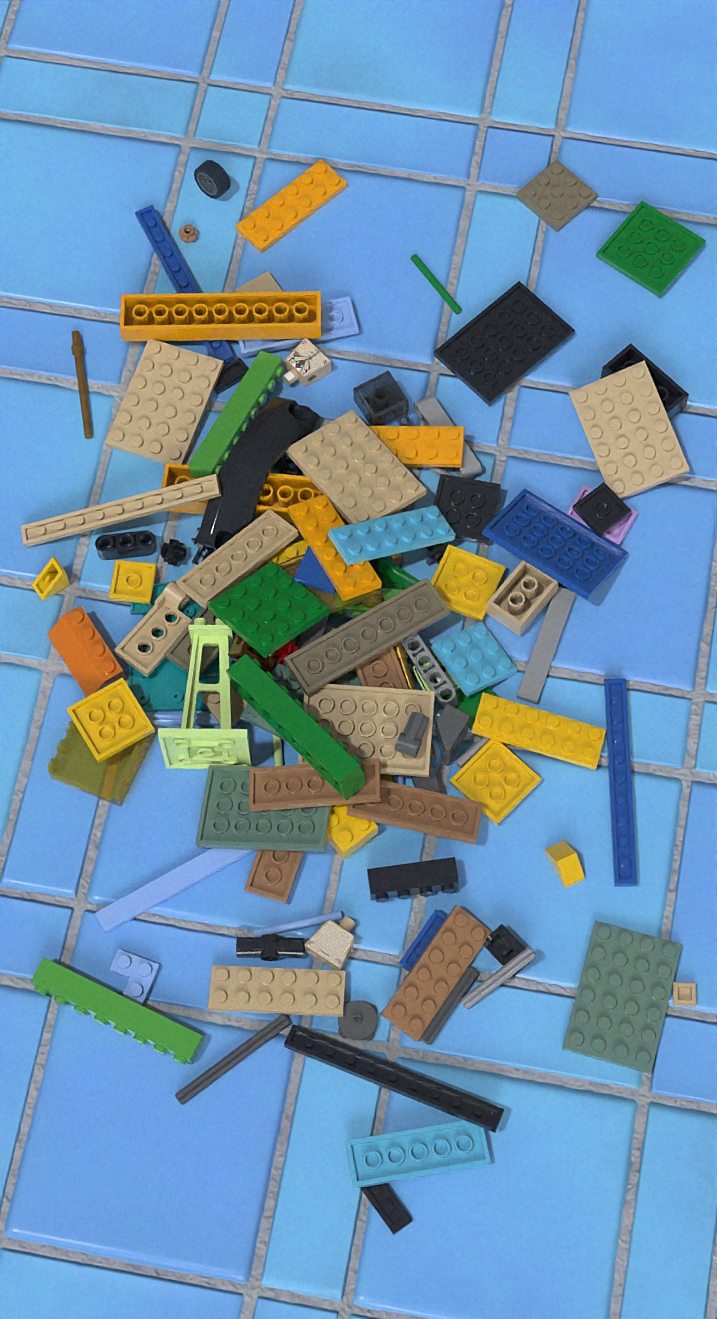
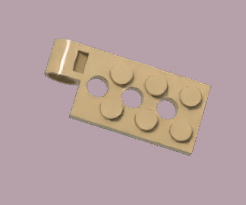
M171 581L162 594L154 601L155 605L115 648L114 653L148 677L165 658L164 653L192 621V619L180 611L188 602L190 596L182 591L175 581ZM168 615H174L177 617V620L171 623L167 622L165 618ZM154 630H161L164 634L157 638L152 635V632ZM141 645H148L150 650L143 653L138 648Z

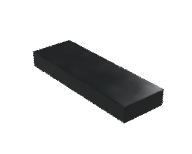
M386 1183L360 1188L393 1235L413 1221Z

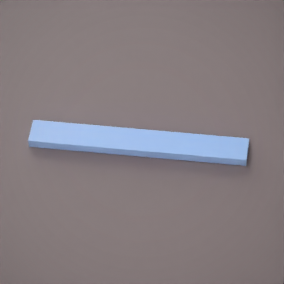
M212 848L101 909L95 915L107 934L256 850Z

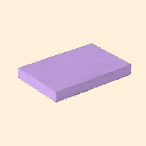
M583 485L566 514L590 528L572 509L574 504L593 491V489ZM631 509V514L605 533L603 537L620 546L636 519L638 512Z

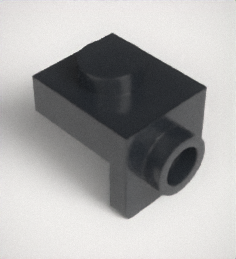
M443 543L425 547L430 551L426 556V564L428 566L442 559L444 555Z

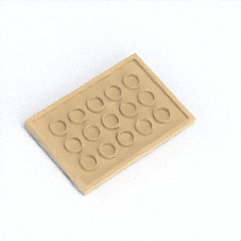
M148 339L105 441L106 446L162 464L183 465L223 369L224 361L161 341Z
M645 360L569 392L604 481L621 500L690 472Z
M353 410L348 411L292 444L286 451V454L320 492L326 494L331 504L349 524L393 515L426 495L425 487Z
M327 684L307 696L304 693L303 710L307 714L311 712L317 718L319 726L328 728L333 735L332 738L336 742L340 740L347 748L346 752L350 756L354 754L359 760L379 758L381 774L429 777L435 691ZM412 712L422 713L429 718L416 758L394 750L401 732H404ZM299 754V756H298V765H299V764H309V763Z

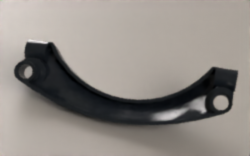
M275 397L252 420L232 448L220 471L218 479L221 496L211 498L208 501L197 535L199 545L213 548L216 551L254 521L260 494L271 470L292 444L314 432L320 421V416L308 406L298 405L295 400Z

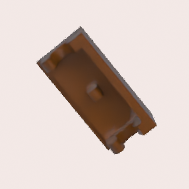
M236 635L228 656L238 661L246 654L251 660L255 658L261 664V669L265 673L268 671L272 674V668L276 661L274 656L271 655V657L264 658L239 635Z

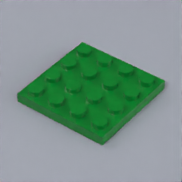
M641 201L598 250L596 257L656 296L661 297L705 246L706 240L646 202Z
M273 561L208 604L210 612L264 658L330 613L329 607L299 582L294 581L292 576Z

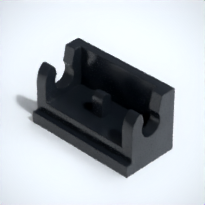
M503 924L499 925L485 939L486 942L483 944L502 966L526 949ZM524 966L522 969H520L518 972H516L512 977L514 978V977H515L520 971H522L526 966Z

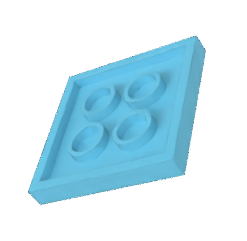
M482 621L434 642L431 646L432 651L466 697L516 674L518 670Z

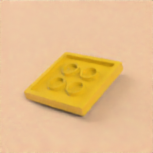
M448 544L431 583L449 610L481 622L486 614L487 602L496 592L506 571V566Z
M123 677L66 708L98 763L155 732L154 727Z
M491 739L450 779L449 783L466 799L482 802V813L497 826L542 779L500 741Z

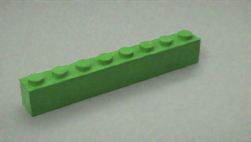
M260 350L189 462L190 477L198 479L213 474L219 476L232 448L251 421L258 415L260 407L265 405L269 392H273L278 378L283 376L282 357Z
M43 958L31 979V983L35 987L34 990L39 994L46 996L48 993L54 996V1000L59 1004L65 1006L68 1003L74 1006L73 1010L79 1014L86 1015L88 1013L94 1016L93 1020L102 1025L108 1023L114 1026L113 1030L122 1035L128 1033L134 1036L133 1040L142 1045H145L147 1042L154 1046L153 1050L162 1055H165L166 1052L173 1055V1059L180 1064L185 1065L187 1062L192 1065L204 1043L203 1035L46 958Z

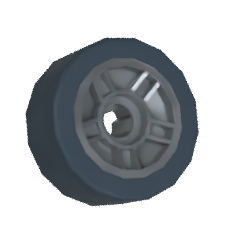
M206 160L194 171V179L198 187L210 198L218 199L230 189L231 183L228 174L213 160Z

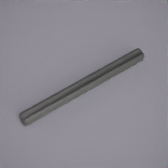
M281 1014L177 1092L175 1097L181 1105L185 1104L289 1026L290 1023L287 1017Z

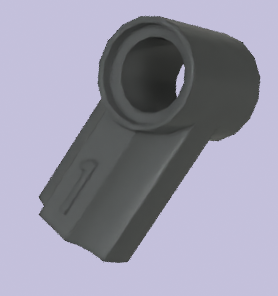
M412 712L404 732H401L394 750L416 758L429 718L422 713Z

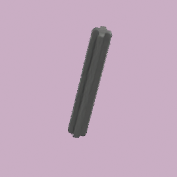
M467 967L421 1035V1040L426 1044L430 1045L477 977L478 972L474 968Z

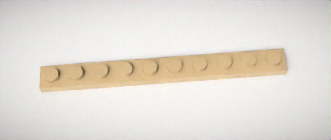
M216 474L22 525L20 527L23 545L30 547L221 496L219 479Z

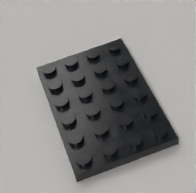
M518 281L434 351V356L490 406L575 335V330L525 285Z

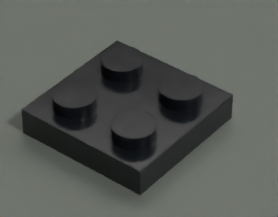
M604 482L574 504L572 508L599 538L628 517L632 511Z

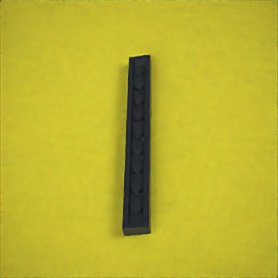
M294 1024L284 1042V1047L494 1133H496L504 1114V1109Z

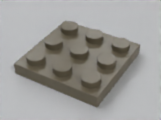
M556 159L516 193V198L553 230L559 232L598 198V193Z

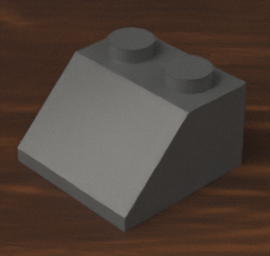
M447 704L444 710L440 709L435 717L437 722L434 726L436 729V740L444 765L446 766L450 764L467 735L470 721L468 714Z

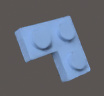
M118 949L110 971L129 978L122 996L144 1006L160 965Z

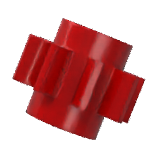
M289 641L273 652L272 655H274V659H277V663L286 665L283 661L284 658L298 650L299 647L295 646L296 643L294 641Z

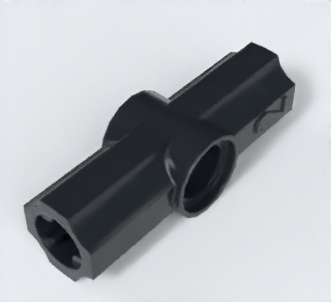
M265 934L261 937H237L236 957L260 958L264 961H277L280 958H304V938H281L279 935Z

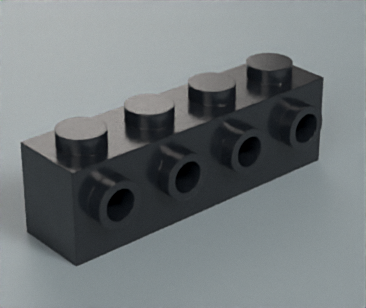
M455 857L367 869L371 901L376 900V902H386L389 898L398 897V899H408L411 895L416 894L430 896L433 892L438 891L451 893L458 889L459 886Z

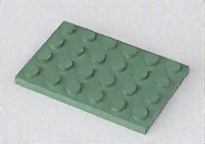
M209 765L195 842L197 848L325 852L332 806L250 812V768L262 767Z
M595 920L562 1050L651 1074L682 944Z

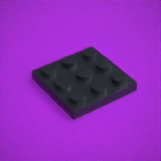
M440 474L433 506L436 505L456 534V539L489 544L490 539L482 535V532L495 517L501 484Z

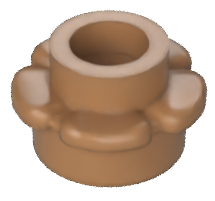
M185 225L183 228H180L178 234L184 243H192L196 240L198 231L191 225Z

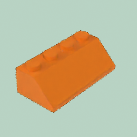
M81 605L63 615L47 634L86 697L122 677L126 681L122 668Z

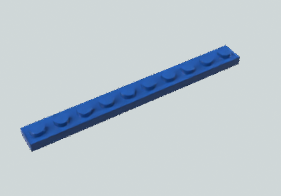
M153 205L135 212L140 226L176 293H200ZM202 340L212 358L222 360L224 364L234 360V355L226 340Z
M604 679L614 886H636L637 873L626 679Z

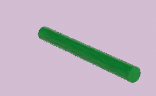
M414 254L410 258L411 261L456 315L462 312L461 307L417 254Z

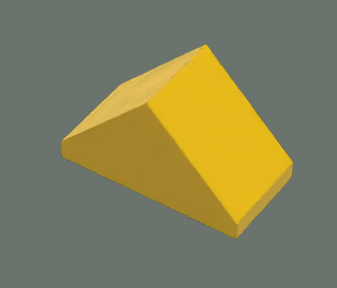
M52 557L31 585L41 600H46L68 587L70 583L56 557Z
M564 840L544 850L565 888L585 879L577 853Z

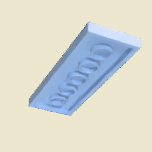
M350 296L322 302V338L308 339L311 343L359 333ZM303 339L238 340L243 358L257 355L260 350L271 352L295 347Z

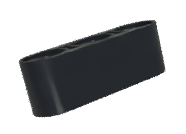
M148 530L101 535L95 541L97 554L102 560L150 556L157 550L155 536ZM146 541H150V542H151V543L148 544V545H143V543L146 542ZM126 543L130 544L128 547H122ZM103 546H110L108 549H101Z

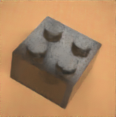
M389 370L353 388L354 401L370 426H384L409 413V401Z

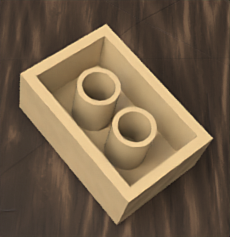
M522 560L488 600L486 613L518 636H521L558 591L559 582Z

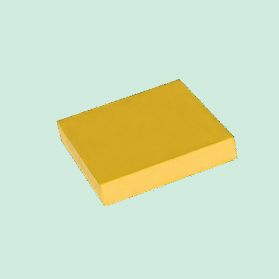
M115 560L109 600L151 604L157 564Z

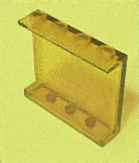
M70 721L66 729L67 735L65 739L59 742L57 746L58 752L55 758H52L48 764L47 770L50 778L121 807L157 734L156 725L152 724L155 732L98 763L74 722Z

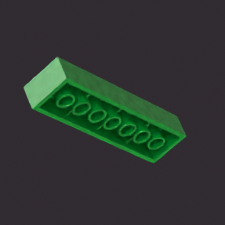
M246 654L243 655L226 670L234 690L347 801L366 784L365 772L360 767L362 765L361 761L354 754L350 756L346 752L347 748L340 740L336 742L332 738L333 735L328 728L319 726L317 718L311 712L307 714L303 710L304 707L301 702L296 698L293 700L289 696V691L283 685L278 686L273 675L268 671L265 673L261 669V664L255 658L251 660Z

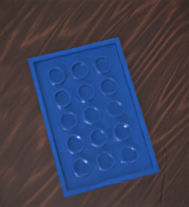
M525 488L482 532V535L586 600L593 595L628 554L626 550L603 536L599 538L592 529Z

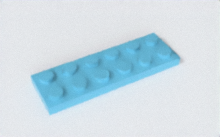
M436 505L332 528L328 532L329 538L347 565L453 541L456 536Z
M465 1120L345 1141L353 1189L491 1164L484 1128Z

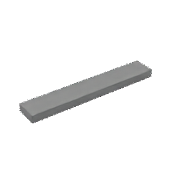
M558 587V591L552 596L516 698L537 705L576 595L574 591Z

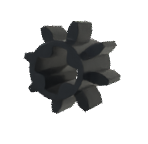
M170 539L169 543H164L160 551L161 557L164 558L163 561L177 566L178 561L182 562L186 557L184 543L175 539Z

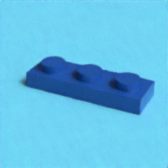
M435 909L398 963L399 966L408 972L411 970L446 919V915Z

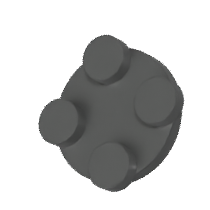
M360 1000L345 1002L344 1016L338 1017V1033L340 1037L352 1040H372L377 1026L376 1007Z

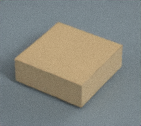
M673 982V1006L696 1007V983Z

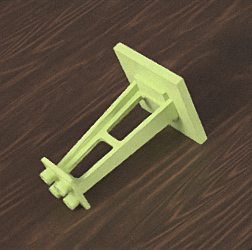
M205 618L194 619V625L188 626L192 652L181 728H158V739L165 766L168 769H209V765L252 766L248 730L232 729L231 681L226 670L230 667L228 652L234 640L233 631L219 618L216 619L215 625H207ZM203 646H219L220 682L218 684L199 683ZM199 692H218L220 694L221 729H193Z

